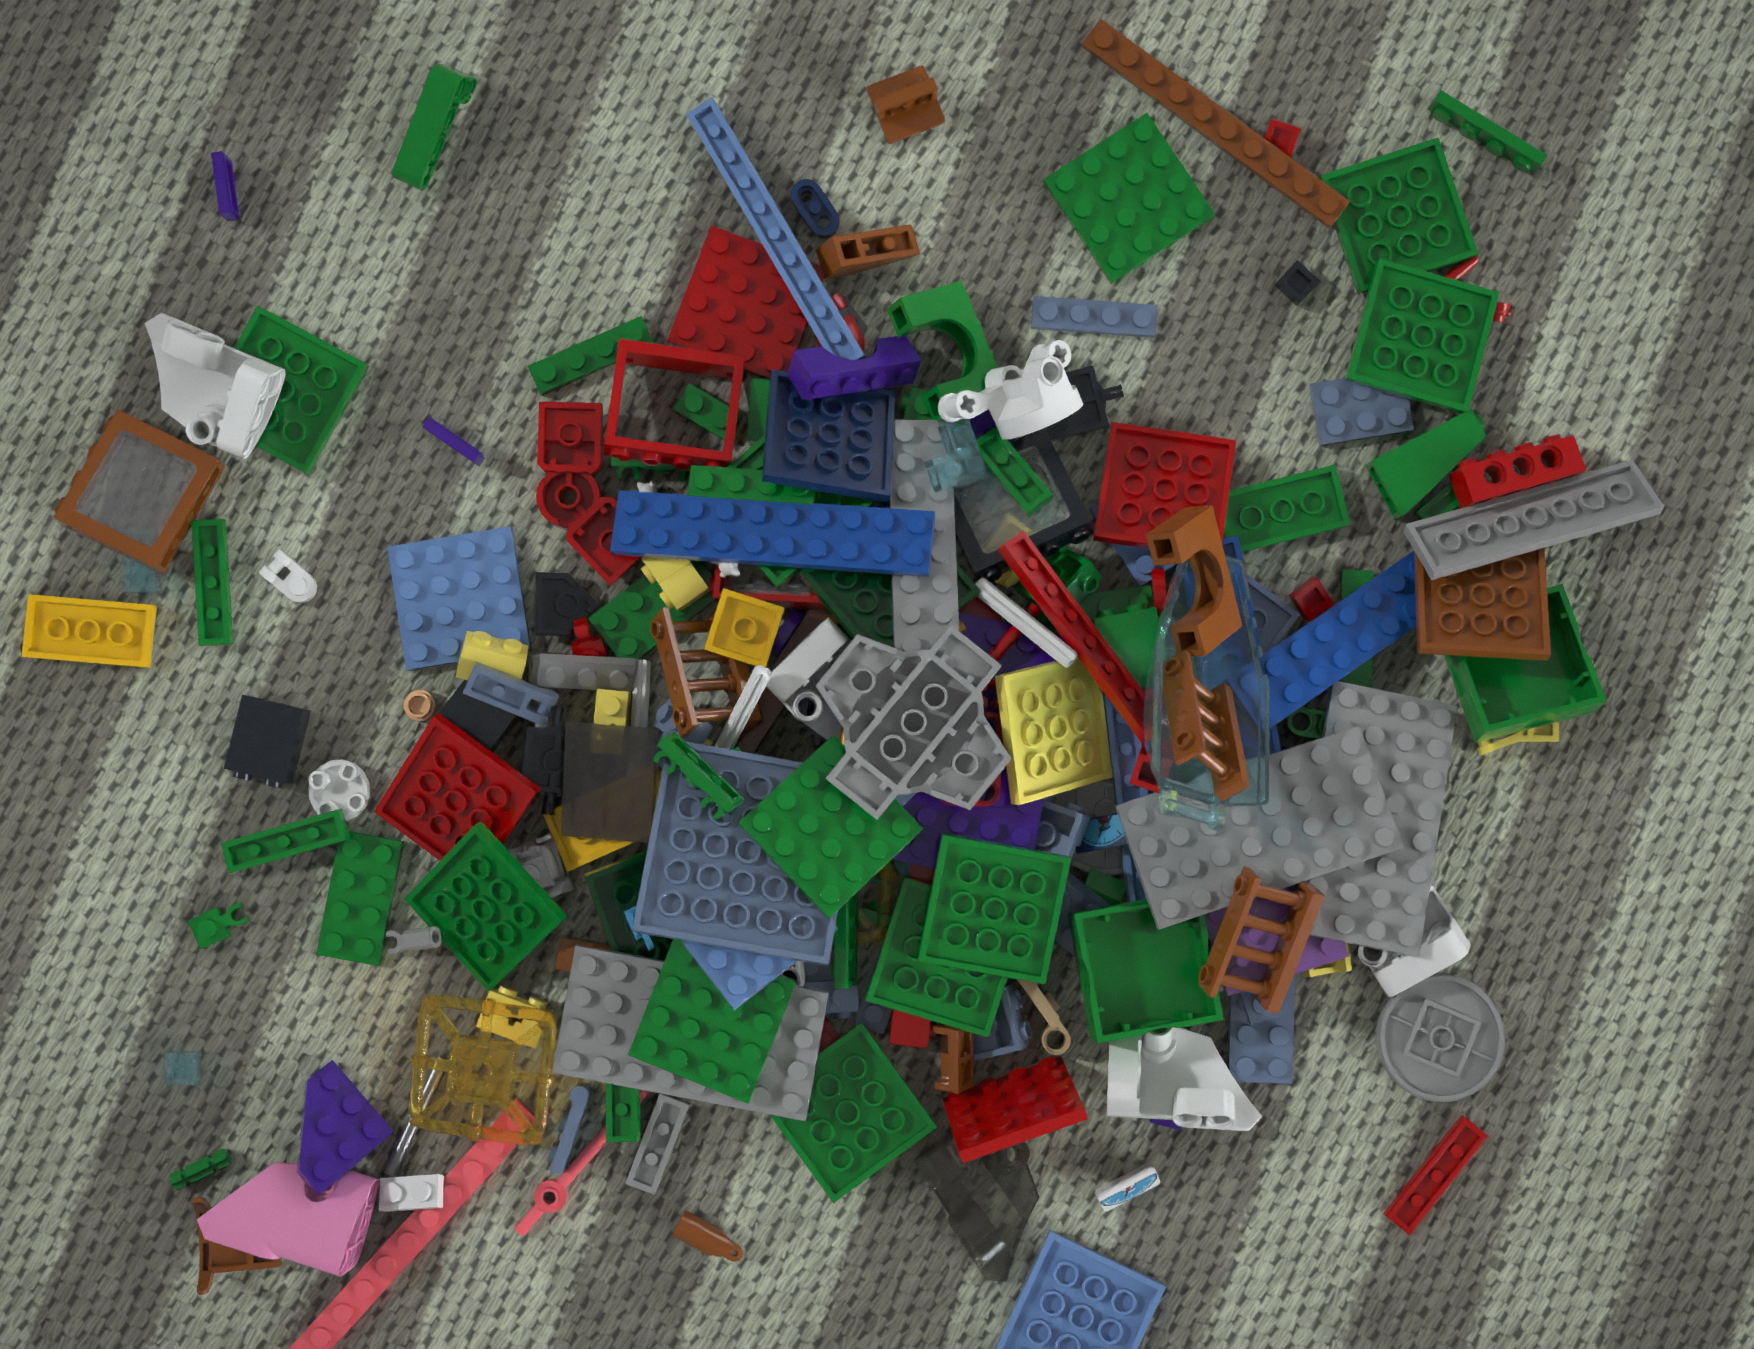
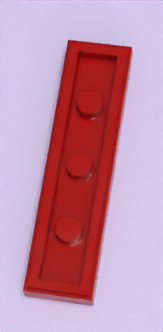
M1461 1115L1383 1214L1410 1236L1489 1136L1465 1116Z

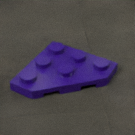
M333 1060L305 1082V1102L302 1114L301 1144L297 1173L317 1197L394 1132Z

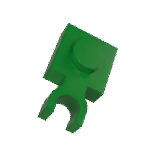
M242 902L229 907L225 914H222L220 907H216L188 920L200 950L232 936L229 926H239L250 921L249 917L237 920L234 917L235 910L243 907Z

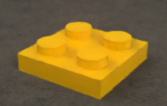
M723 588L704 650L754 666L762 665L766 668L785 608Z

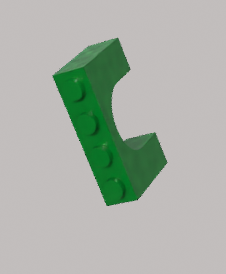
M962 281L900 297L887 308L898 338L925 330H935L950 337L960 350L963 360L961 377L936 385L922 396L932 420H937L938 422L944 420L938 411V403L942 396L950 393L957 394L964 390L979 393L986 389L985 377L990 370L996 369L997 365Z

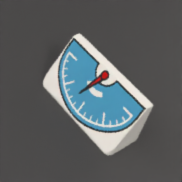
M1147 1162L1096 1189L1095 1194L1103 1210L1107 1212L1159 1185L1160 1180L1153 1165Z

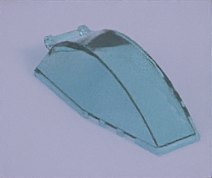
M1226 555L1243 626L1206 656H1191L1194 677L1209 690L1222 683L1227 684L1232 689L1250 786L1221 801L1214 794L1211 771L1195 757L1181 765H1177L1174 760L1163 691V662L1177 655L1170 626L1189 612L1195 597V577L1188 559L1177 565L1158 620L1147 672L1143 717L1147 757L1160 790L1158 801L1159 814L1167 817L1174 814L1207 824L1209 829L1215 831L1222 830L1225 825L1226 807L1265 805L1269 802L1268 675L1262 676L1259 658L1263 656L1262 646H1256L1253 629L1257 627L1256 618L1250 617L1247 601L1251 598L1244 563ZM1177 795L1207 803L1209 811L1177 802Z

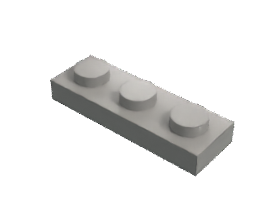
M540 653L537 686L632 692L636 668L635 658Z
M659 1094L625 1184L653 1195L656 1194L688 1111L689 1102L671 1095Z

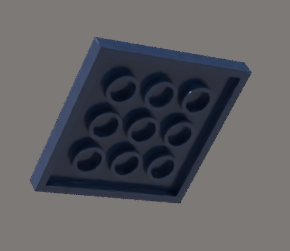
M772 369L769 378L762 481L888 503L891 497L895 391L873 389L803 400L787 375L788 372Z

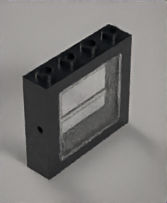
M1045 428L1011 442V445L1053 494L1054 499L1030 517L1026 516L978 457L953 468L955 537L976 582L981 578H985L991 583L998 580L1002 574L1012 570L997 549L1023 530L1043 557L1053 556L1059 552L1060 548L1071 543H1082L1093 534L1092 520Z

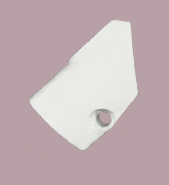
M160 313L147 321L145 326L151 339L159 374L161 409L186 427L187 437L193 443L199 445L209 443L221 450L246 459L257 444L272 415L285 380V369L227 346L221 337L164 313ZM203 422L209 427V434L203 429Z
M1431 877L1419 957L1383 950L1381 954L1374 955L1364 946H1359L1358 948L1360 960L1370 967L1388 997L1395 996L1461 960L1469 952L1470 942L1435 890L1436 884L1433 877Z
M1160 1028L1144 1035L1109 1041L1107 1116L1173 1120L1176 1125L1186 1128L1249 1131L1261 1119L1262 1115L1249 1101L1230 1073L1211 1037L1183 1028ZM1153 1031H1161L1163 1033L1157 1034Z

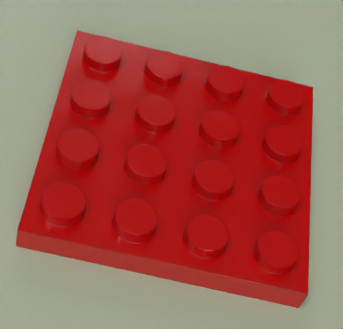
M711 225L667 341L682 348L745 356L743 371L769 380L772 369L788 372L793 352L799 348L808 321L763 244ZM811 262L823 283L825 278L821 265Z
M1112 422L1093 541L1149 549L1146 538L1147 533L1184 507L1213 505L1221 541H1223L1236 440Z
M437 713L428 723L374 813L441 861L467 832L480 821L504 845L541 788L441 714Z
M1061 1056L1057 1058H1044L1037 1065L1026 1069H1013L1006 1076L997 1079H985L977 1086L959 1094L950 1092L948 1096L942 1098L962 1163L1088 1119L1083 1103Z

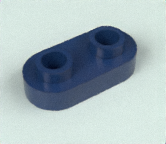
M810 179L798 181L791 191L794 207L816 237L823 239L832 237L836 234L840 225L837 211L815 181ZM809 193L813 198L810 202H804L801 199L802 195ZM823 218L830 221L829 226L826 228L818 225V222Z

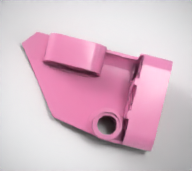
M275 1162L197 1219L206 1240L265 1259H278L281 1257L341 1277L356 1266L361 1256L379 1189V1179L355 1171H348L317 1197L297 1173L298 1163Z

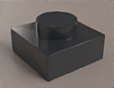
M1297 260L1276 282L1275 286L1298 306L1317 286L1320 280Z

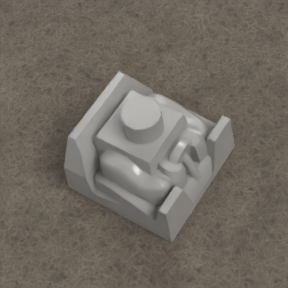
M552 833L508 850L553 900L577 890L570 871L567 872Z

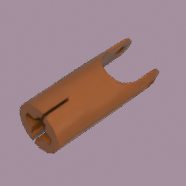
M687 1210L682 1214L672 1234L673 1237L709 1256H723L730 1261L737 1262L743 1255L741 1247L730 1241L722 1229ZM737 1251V1254L732 1255V1252Z

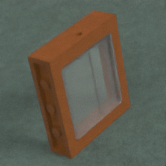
M117 410L115 415L109 417L105 422L102 437L98 443H94L89 449L87 462L83 469L78 470L71 481L72 487L66 497H62L55 508L56 514L53 518L62 526L164 575L190 530L191 521H195L225 467L218 458L123 411Z

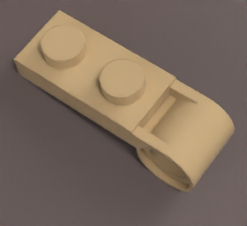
M1017 979L1048 1022L1040 1033V1041L1044 1049L1053 1055L1065 1053L1070 1047L1071 1037L1056 1013L1060 1006L1050 992L1046 995L1041 992L1037 986L1040 983ZM1052 1031H1060L1064 1035L1062 1044L1057 1047H1051L1047 1044V1036Z

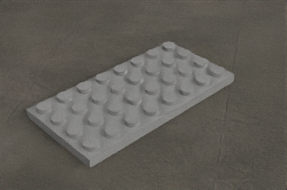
M1340 681L1330 686L1322 738L1356 726L1360 727L1404 848L1303 881L1313 884L1325 895L1310 936L1413 957L1420 956L1458 706Z
M1359 726L1247 762L1246 768L1250 786L1224 801L1215 796L1210 774L1162 790L1160 794L1153 793L1115 806L1158 930L1228 907L1233 894L1234 881L1241 874L1243 866L1250 867L1261 878L1260 884L1282 889L1301 881L1303 882L1404 848Z
M579 944L575 945L552 1073L806 1121L829 991L795 986L750 1103L747 1104L628 1055L664 960Z

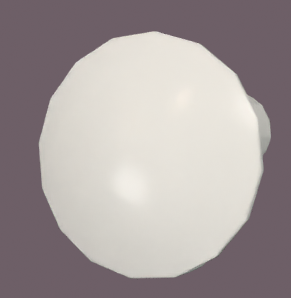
M331 760L310 774L308 779L309 800L317 815L343 809L345 820L349 821L359 816L366 808L370 797V783L365 772L355 763L346 760Z

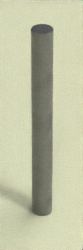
M437 1055L384 1171L385 1174L396 1177L449 1059Z

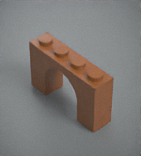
M1213 505L1184 507L1146 534L1154 566L1181 564L1187 559L1192 566L1195 577V597L1192 607L1186 615L1170 626L1176 653L1178 654L1186 649L1190 652V657L1206 656L1243 626Z

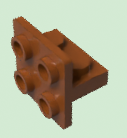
M923 65L867 86V93L888 144H893L945 123V117L937 100V85L934 78L929 79Z

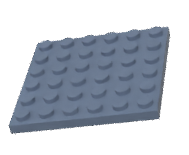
M686 742L745 799L738 808L729 813L726 812L724 816L715 820L713 816L718 811L717 804L711 802L708 806L702 808L700 806L701 801L709 795L705 791L691 786L680 769L668 775L666 770L671 766V761L665 756L632 932L828 966L837 912L828 920L738 825L740 820L793 773L802 762Z

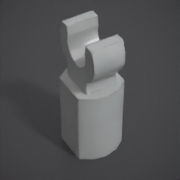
M437 926L407 929L405 931L397 929L386 932V937L394 936L397 939V946L388 949L389 954L403 953L406 950L414 951L437 948L442 943L441 932Z

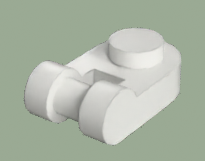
M279 548L273 555L275 559L268 566L264 565L259 571L260 575L292 601L299 603L310 601L317 592L316 580L286 552ZM284 566H285V567H287L291 572H290L289 575L283 580V579H282L279 575H277V574H278V573L284 568Z

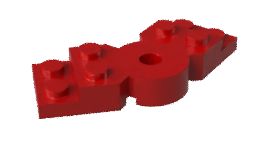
M539 402L537 464L547 475L542 478L537 487L536 501L538 508L551 524L560 529L568 530L567 542L612 587L642 557L613 555L610 551L617 501L613 497H602L600 486L594 479L603 470V404ZM568 490H574L577 493V499L572 505H564L562 503V496Z

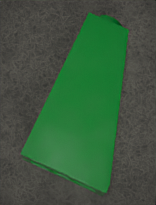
M1472 409L1468 413L1464 412L1365 465L1394 520L1407 514L1486 437L1484 433L1485 424L1478 414L1473 413Z

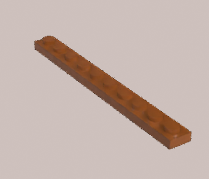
M1102 19L1099 20L1083 41L1082 47L1327 228L1330 229L1349 205L1350 201Z

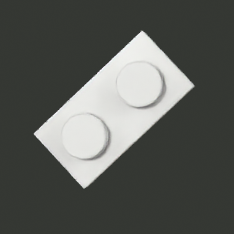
M432 1174L380 1178L379 1211L443 1208L444 1175Z

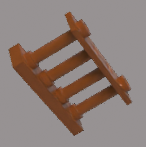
M664 607L651 620L650 631L652 637L656 640L673 708V723L678 728L681 738H686L698 726V722L728 720L750 678L748 666L745 662L704 649L679 651L675 634L709 632L716 609L708 617V620L672 622L669 608ZM717 661L720 664L723 675L721 678L687 680L683 663ZM724 690L728 695L731 706L694 709L690 693ZM756 704L742 733L749 732L762 720L758 704Z
M1185 649L1159 665L1174 760L1177 765H1181L1193 757L1200 761L1211 771L1215 796L1224 801L1250 786L1232 689L1225 683L1212 690L1206 688L1194 677L1190 652Z
M1243 866L1241 874L1234 881L1233 894L1207 962L1200 969L1198 984L1212 998H1216L1220 985L1256 994L1255 999L1266 1011L1278 1014L1325 895L1313 884L1302 881L1294 893L1260 884L1261 878L1250 867ZM1254 897L1290 905L1286 920L1278 922L1248 914ZM1243 926L1279 935L1274 950L1268 952L1237 944ZM1231 956L1268 965L1263 978L1260 981H1255L1225 973Z

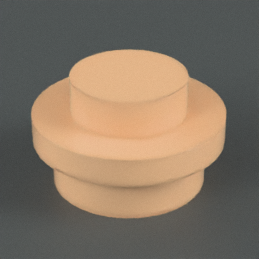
M425 690L412 691L404 701L405 713L415 721L429 719L436 709L434 697Z

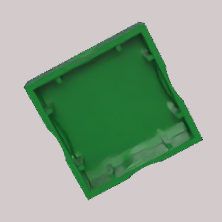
M1563 584L1547 588L1551 656L1548 660L1444 655L1475 743L1594 713L1607 701L1592 660L1581 643L1578 623Z
M1147 899L1068 913L1090 1041L1103 1043L1144 1035L1160 1028H1183L1224 1020L1219 990L1216 998H1212L1198 984L1200 969L1206 964L1209 957V936L1205 914L1158 930Z

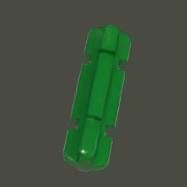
M220 1149L212 1153L213 1157L208 1155L185 1166L186 1170L181 1168L171 1173L170 1183L175 1190H181L189 1186L188 1182L193 1184L216 1173L217 1168L222 1170L232 1164L231 1155L226 1149Z

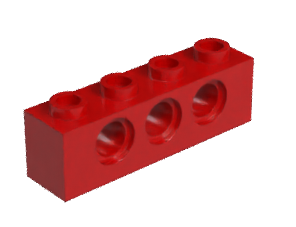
M1556 434L1543 439V444L1534 446L1533 442H1528L1515 447V452L1506 454L1505 450H1499L1486 456L1487 459L1477 462L1475 457L1458 463L1459 468L1449 474L1460 509L1577 476L1585 472L1586 467L1574 435L1561 438L1560 434ZM1541 457L1547 461L1548 467L1542 463ZM1513 465L1518 467L1520 475L1514 471ZM1484 472L1491 476L1492 483L1486 480Z

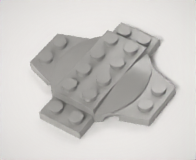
M951 624L929 650L919 649L904 652L857 634L816 684L817 689L844 728L843 735L846 753L827 775L826 779L876 820H878L898 794L908 795L921 791L971 810L1011 760L1010 755L984 717V703L981 693L1002 665Z

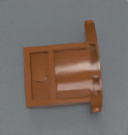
M203 1197L192 1198L191 1200L196 1219L213 1208L210 1207L208 1201ZM197 1222L200 1251L198 1295H204L209 1292L214 1273L276 1268L282 1265L281 1257L278 1259H265L204 1239Z

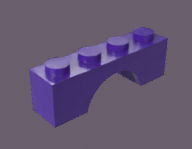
M894 336L879 338L873 355L862 360H849L838 357L827 351L824 347L794 350L787 375L801 398L807 400L913 384L921 358L906 336L900 338Z

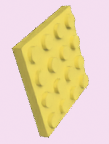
M1078 657L1068 668L1061 665L1058 661H1052L995 676L1003 744L1011 757L1010 762L1006 765L1011 804L1022 805L1113 777L1102 689Z

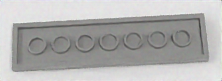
M894 420L892 484L889 508L935 511L936 515L929 577L891 574L894 648L904 652L919 649L929 650L950 624L959 631L951 422H946L945 420L939 422L937 420Z
M1629 460L1411 522L1405 525L1403 532L1431 580L1659 515L1664 505L1635 462Z

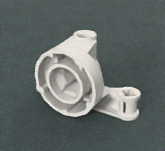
M1056 340L1049 345H1036L1032 349L1023 369L1009 365L990 370L985 377L986 389L979 393L964 390L957 394L950 393L942 396L938 403L940 416L946 422H955L960 419L974 418L989 409L1002 440L1027 435L1070 416L1083 406V402L1077 387L1070 384L1064 367L1071 360V350L1068 344L1064 341Z

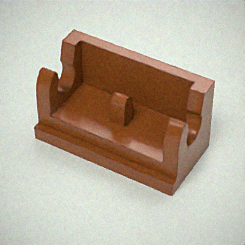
M941 1023L933 1025V1032L940 1034L941 1077H939V1081L934 1082L935 1089L959 1094L973 1087V1033Z

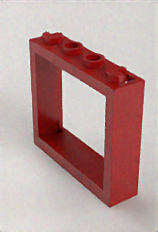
M619 338L604 442V456L616 457L622 462L629 459L640 460L642 463L650 466H658L660 463L669 464L679 470H691V465L727 468L732 463L745 356ZM626 364L732 379L723 451L616 437Z

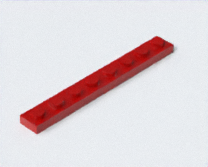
M1024 530L997 549L1066 643L1077 652L1078 659L1149 754L1154 757L1172 743L1169 724Z

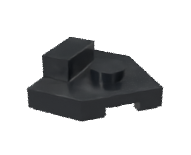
M535 573V636H568L574 630V620L587 617L599 606L568 573Z

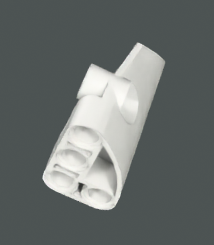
M829 617L820 623L771 672L766 687L798 721H802L826 740L834 735L840 741V728L842 725L817 689L816 684L849 645L848 642L851 640ZM803 698H808L814 703V712L810 716H804L798 710V704Z

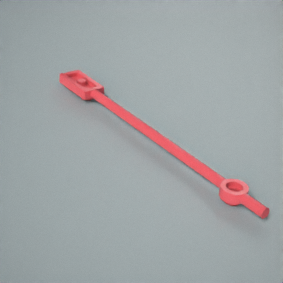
M640 1090V1104L651 1093L650 1091ZM606 1125L557 1180L547 1179L537 1187L534 1194L536 1204L514 1227L520 1235L524 1236L545 1212L553 1213L563 1207L568 1196L566 1188L606 1144ZM550 1191L555 1194L556 1199L554 1202H548L545 1199L546 1192Z

